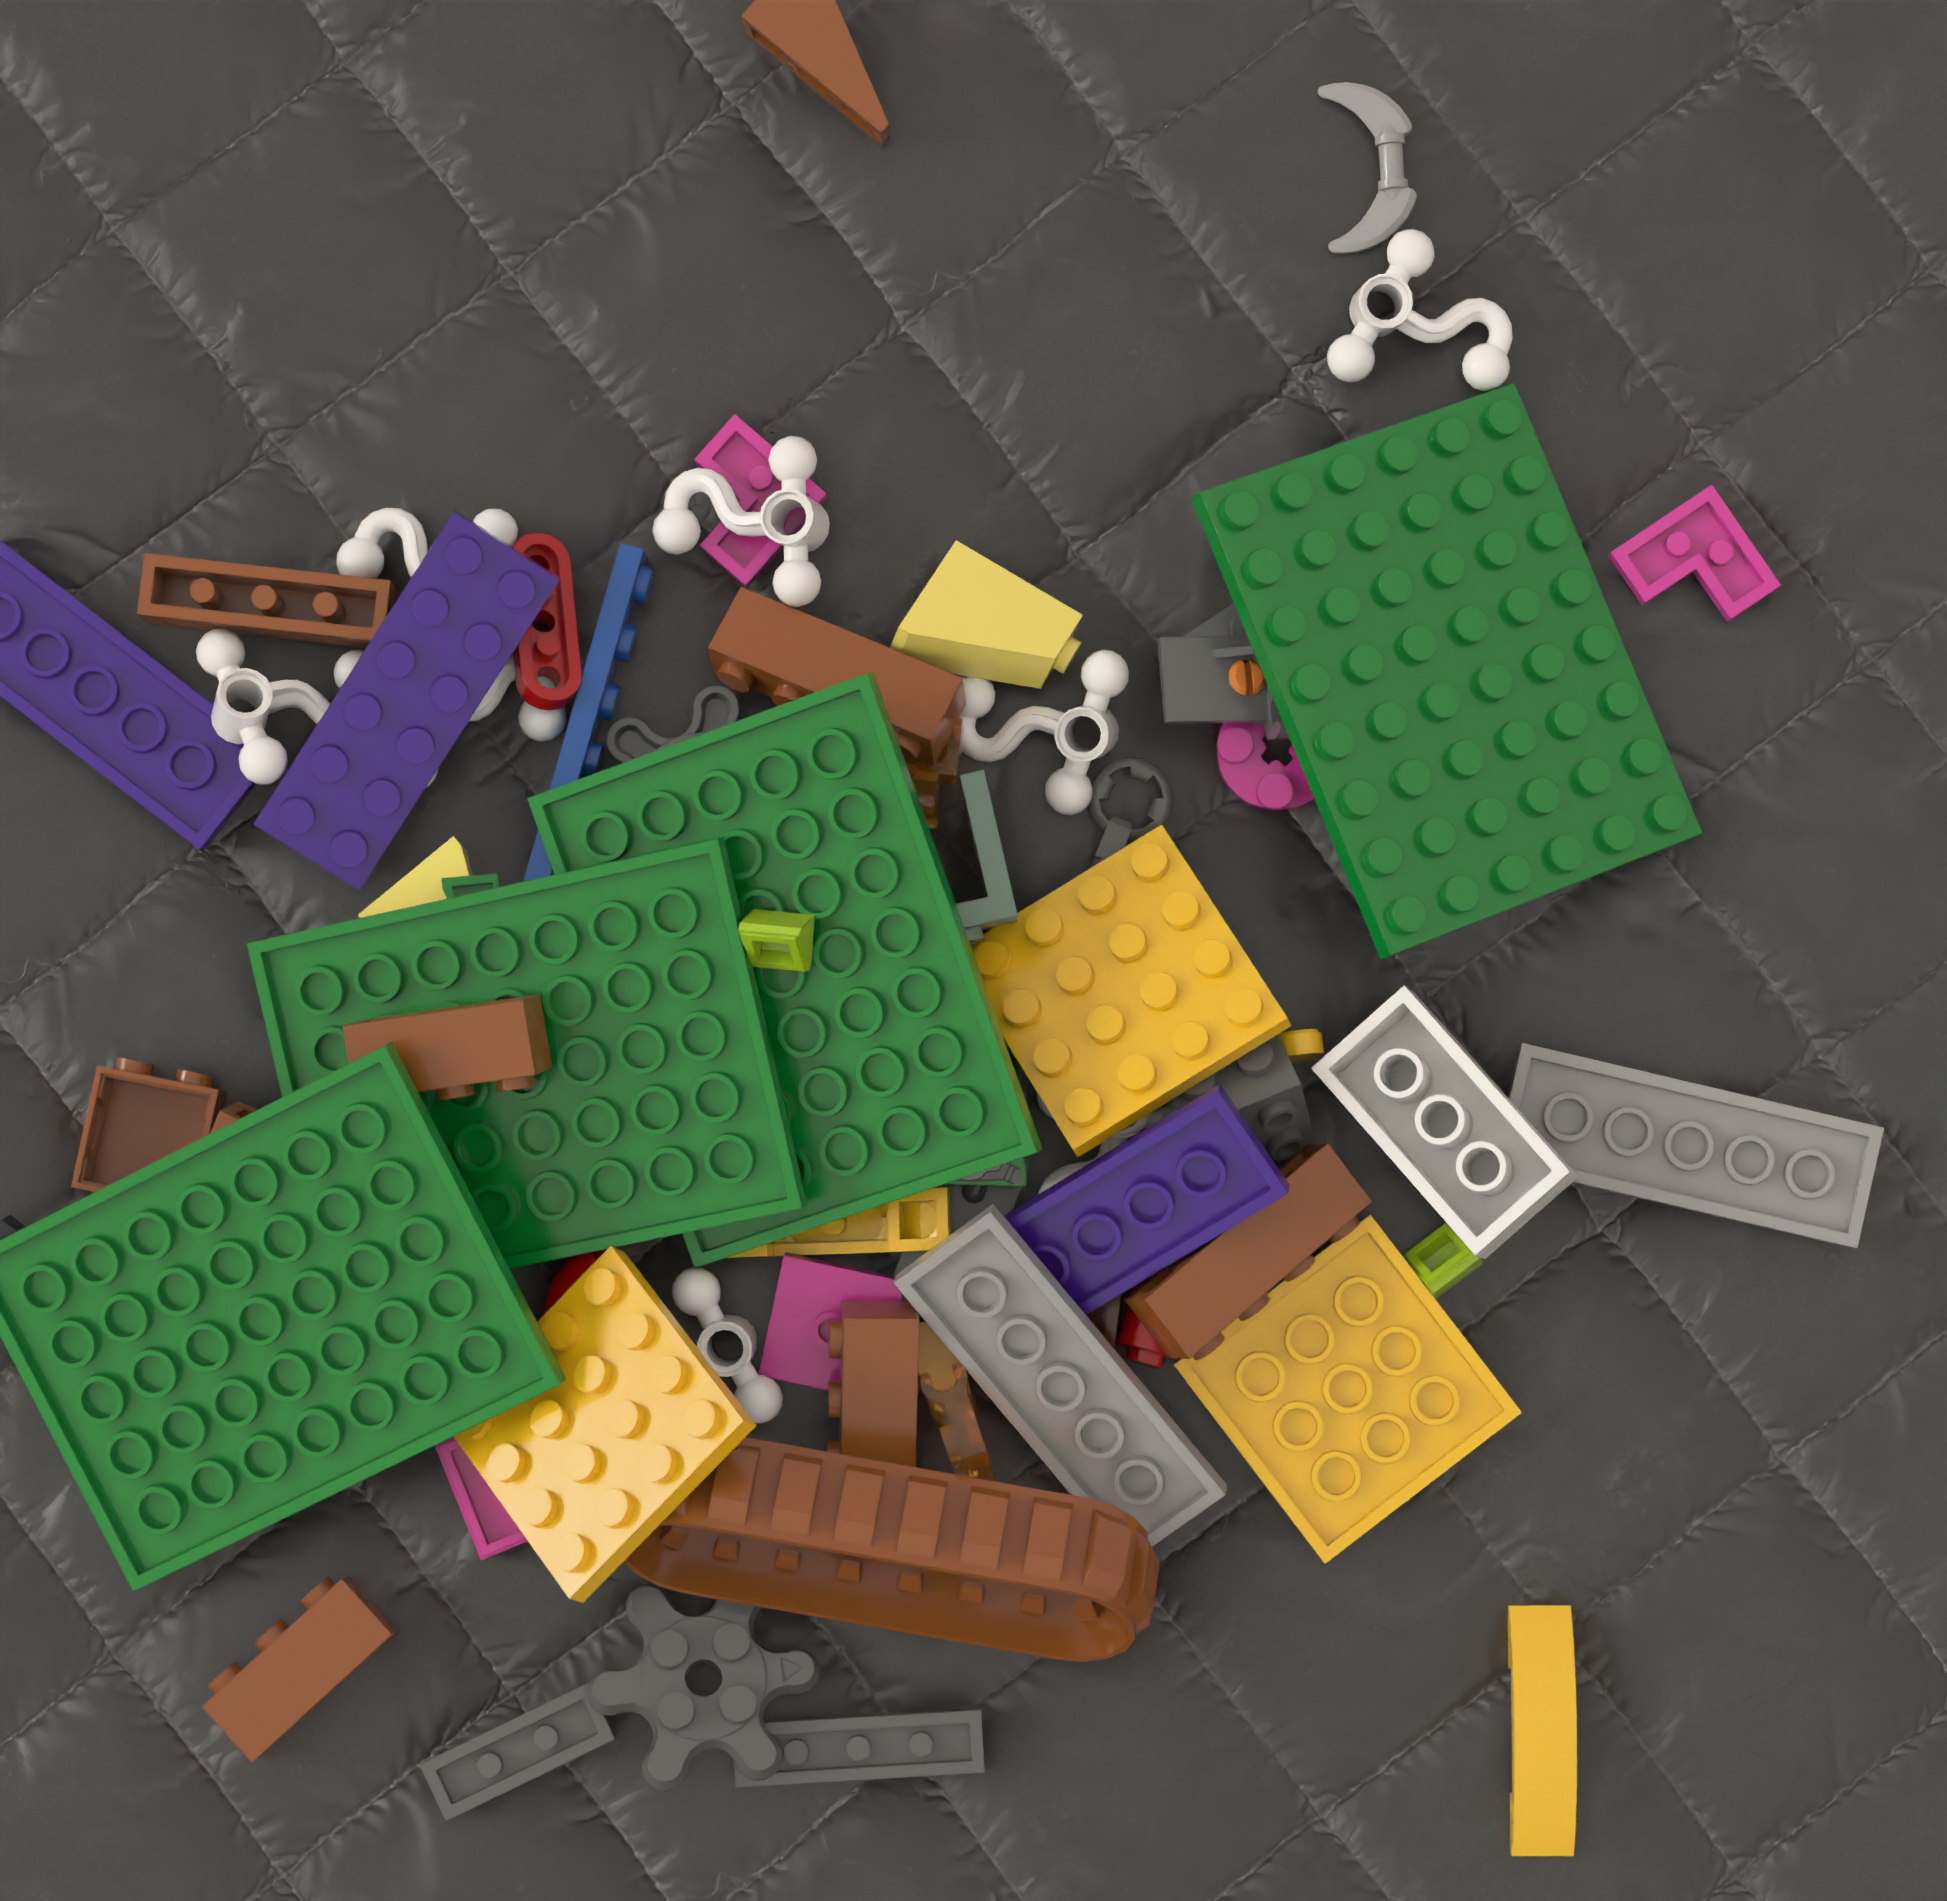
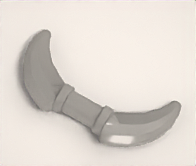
M1332 83L1319 87L1318 95L1320 98L1339 103L1354 112L1375 137V147L1378 148L1380 181H1378V193L1371 207L1354 228L1340 238L1331 241L1328 245L1329 251L1333 254H1349L1373 248L1389 239L1405 223L1415 205L1417 194L1412 188L1408 187V179L1404 175L1403 160L1405 137L1411 133L1412 124L1401 107L1381 91L1357 83Z

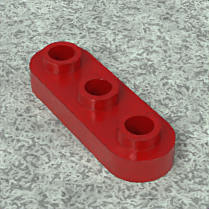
M530 533L519 538L513 545V548L560 577V580L534 619V621L545 623L549 628V632H540L531 624L513 652L515 680L518 692L528 704L541 710L550 711L560 709L572 700L582 677L571 562L568 551L559 540L544 533ZM544 676L549 678L554 683L555 688L549 689L542 686L537 681V677Z

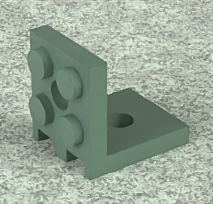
M984 770L960 775V792L985 898L956 904L970 945H975L977 941L983 940V933L988 932L994 927L1017 922L1018 917Z

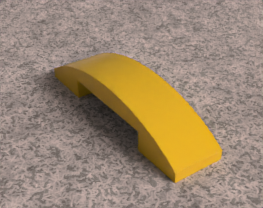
M931 1188L727 1258L784 1256L785 1252L803 1256L929 1251L951 1235L950 1188Z
M1508 1605V1667L1511 1669L1512 1716L1510 1855L1574 1856L1577 1805V1707L1571 1605Z

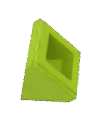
M761 909L752 910L740 922L738 932L753 967L800 972L810 971L815 915Z
M1444 1223L1403 1255V1258L1435 1299L1439 1298L1483 1264L1482 1258L1476 1256L1447 1223Z

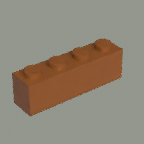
M144 553L137 615L150 625L203 631L226 628L239 635L366 649L398 599L399 590L391 580Z
M740 587L708 646L714 674L724 685L742 693H747L752 689L771 697L777 706L863 674L874 672L903 757L907 762H914L916 759H920L935 765L966 706L962 677L744 587Z
M1328 1143L1305 1145L1300 1153L1279 1167V1170L1290 1184L1288 1194L1158 1271L1125 1299L1126 1303L1168 1358L1190 1359L1193 1357L1194 1360H1199L1213 1352L1225 1339L1221 1331L1237 1318L1240 1321H1244L1258 1313L1270 1301L1267 1292L1283 1278L1286 1282H1289L1299 1277L1314 1264L1316 1259L1312 1253L1328 1239L1331 1243L1341 1240L1360 1224L1361 1220L1357 1214L1372 1201Z

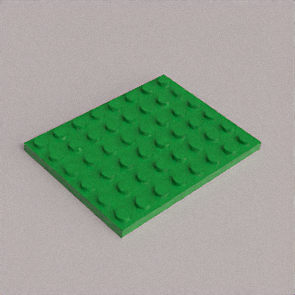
M1515 383L1201 491L1191 498L1381 960L1702 834V830Z
M874 672L863 674L527 798L554 875L724 837L742 920L754 909L815 915L810 971L800 972L753 967L807 1206L789 1212L682 1233L694 1268L1038 1153L1043 1149Z
M724 837L246 943L282 1097L349 1064L342 1026L364 1019L540 994L552 1068L533 1075L534 1086L497 1092L495 1081L473 1084V1095L446 1100H437L435 1089L419 1092L509 1269L604 1250L610 1246L619 1247L789 1212L807 1206L754 968L742 945L738 932L742 915Z
M393 1042L0 1240V1337L133 1592L559 1386L566 1380Z

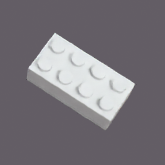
M1405 985L1311 1068L1468 1248L1480 1258L1486 1259L1578 1178L1573 1170L1421 999Z

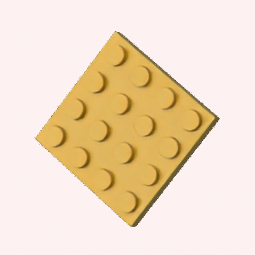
M1162 824L1018 912L1017 922L994 927L983 934V940L977 941L975 945H971L1002 1036L1077 1158L1291 1027L1288 1017Z
M1371 1215L1361 1220L1360 1224L1347 1236L1331 1243L1314 1256L1316 1259L1314 1264L1299 1277L1289 1282L1283 1280L1268 1291L1267 1294L1270 1297V1301L1258 1313L1244 1321H1240L1237 1318L1221 1331L1225 1339L1213 1352L1199 1360H1194L1191 1357L1190 1359H1180L1173 1364L1324 1564L1522 1413Z
M610 1246L537 1322L566 1380L559 1386L453 1436L568 1598L584 1603L757 1426L627 1254L613 1246Z

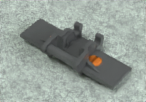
M1248 636L1160 637L1157 640L1164 724L1250 722L1251 725H1263L1267 740H1290Z

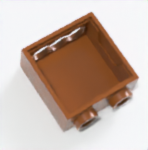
M120 1057L116 1058L114 1069L97 1065L71 1187L96 1192L209 1135L219 1111L225 1108L228 1092L213 1089L214 1076L177 1069L175 1081L151 1076L153 1064Z

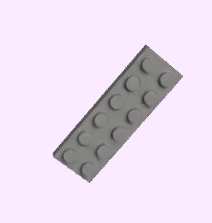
M1519 1044L1508 1098L1578 1176L1572 1183L1852 1249L1858 1248L1883 1136V1127L1530 1044Z
M994 1204L990 1205L896 1274L895 1286L1071 1495L1111 1504L1132 1515L1147 1531L1148 1541L1152 1547L1226 1495L1227 1484Z

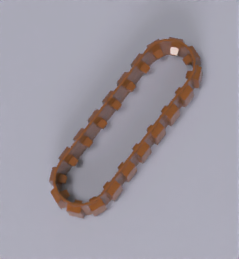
M745 1437L624 1561L636 1575L659 1587L685 1594L1049 1659L1078 1662L1109 1659L1127 1651L1135 1640L1136 1635L1149 1626L1151 1613L1154 1608L1160 1561L1148 1541L1145 1528L1135 1517L1111 1504L1086 1497Z

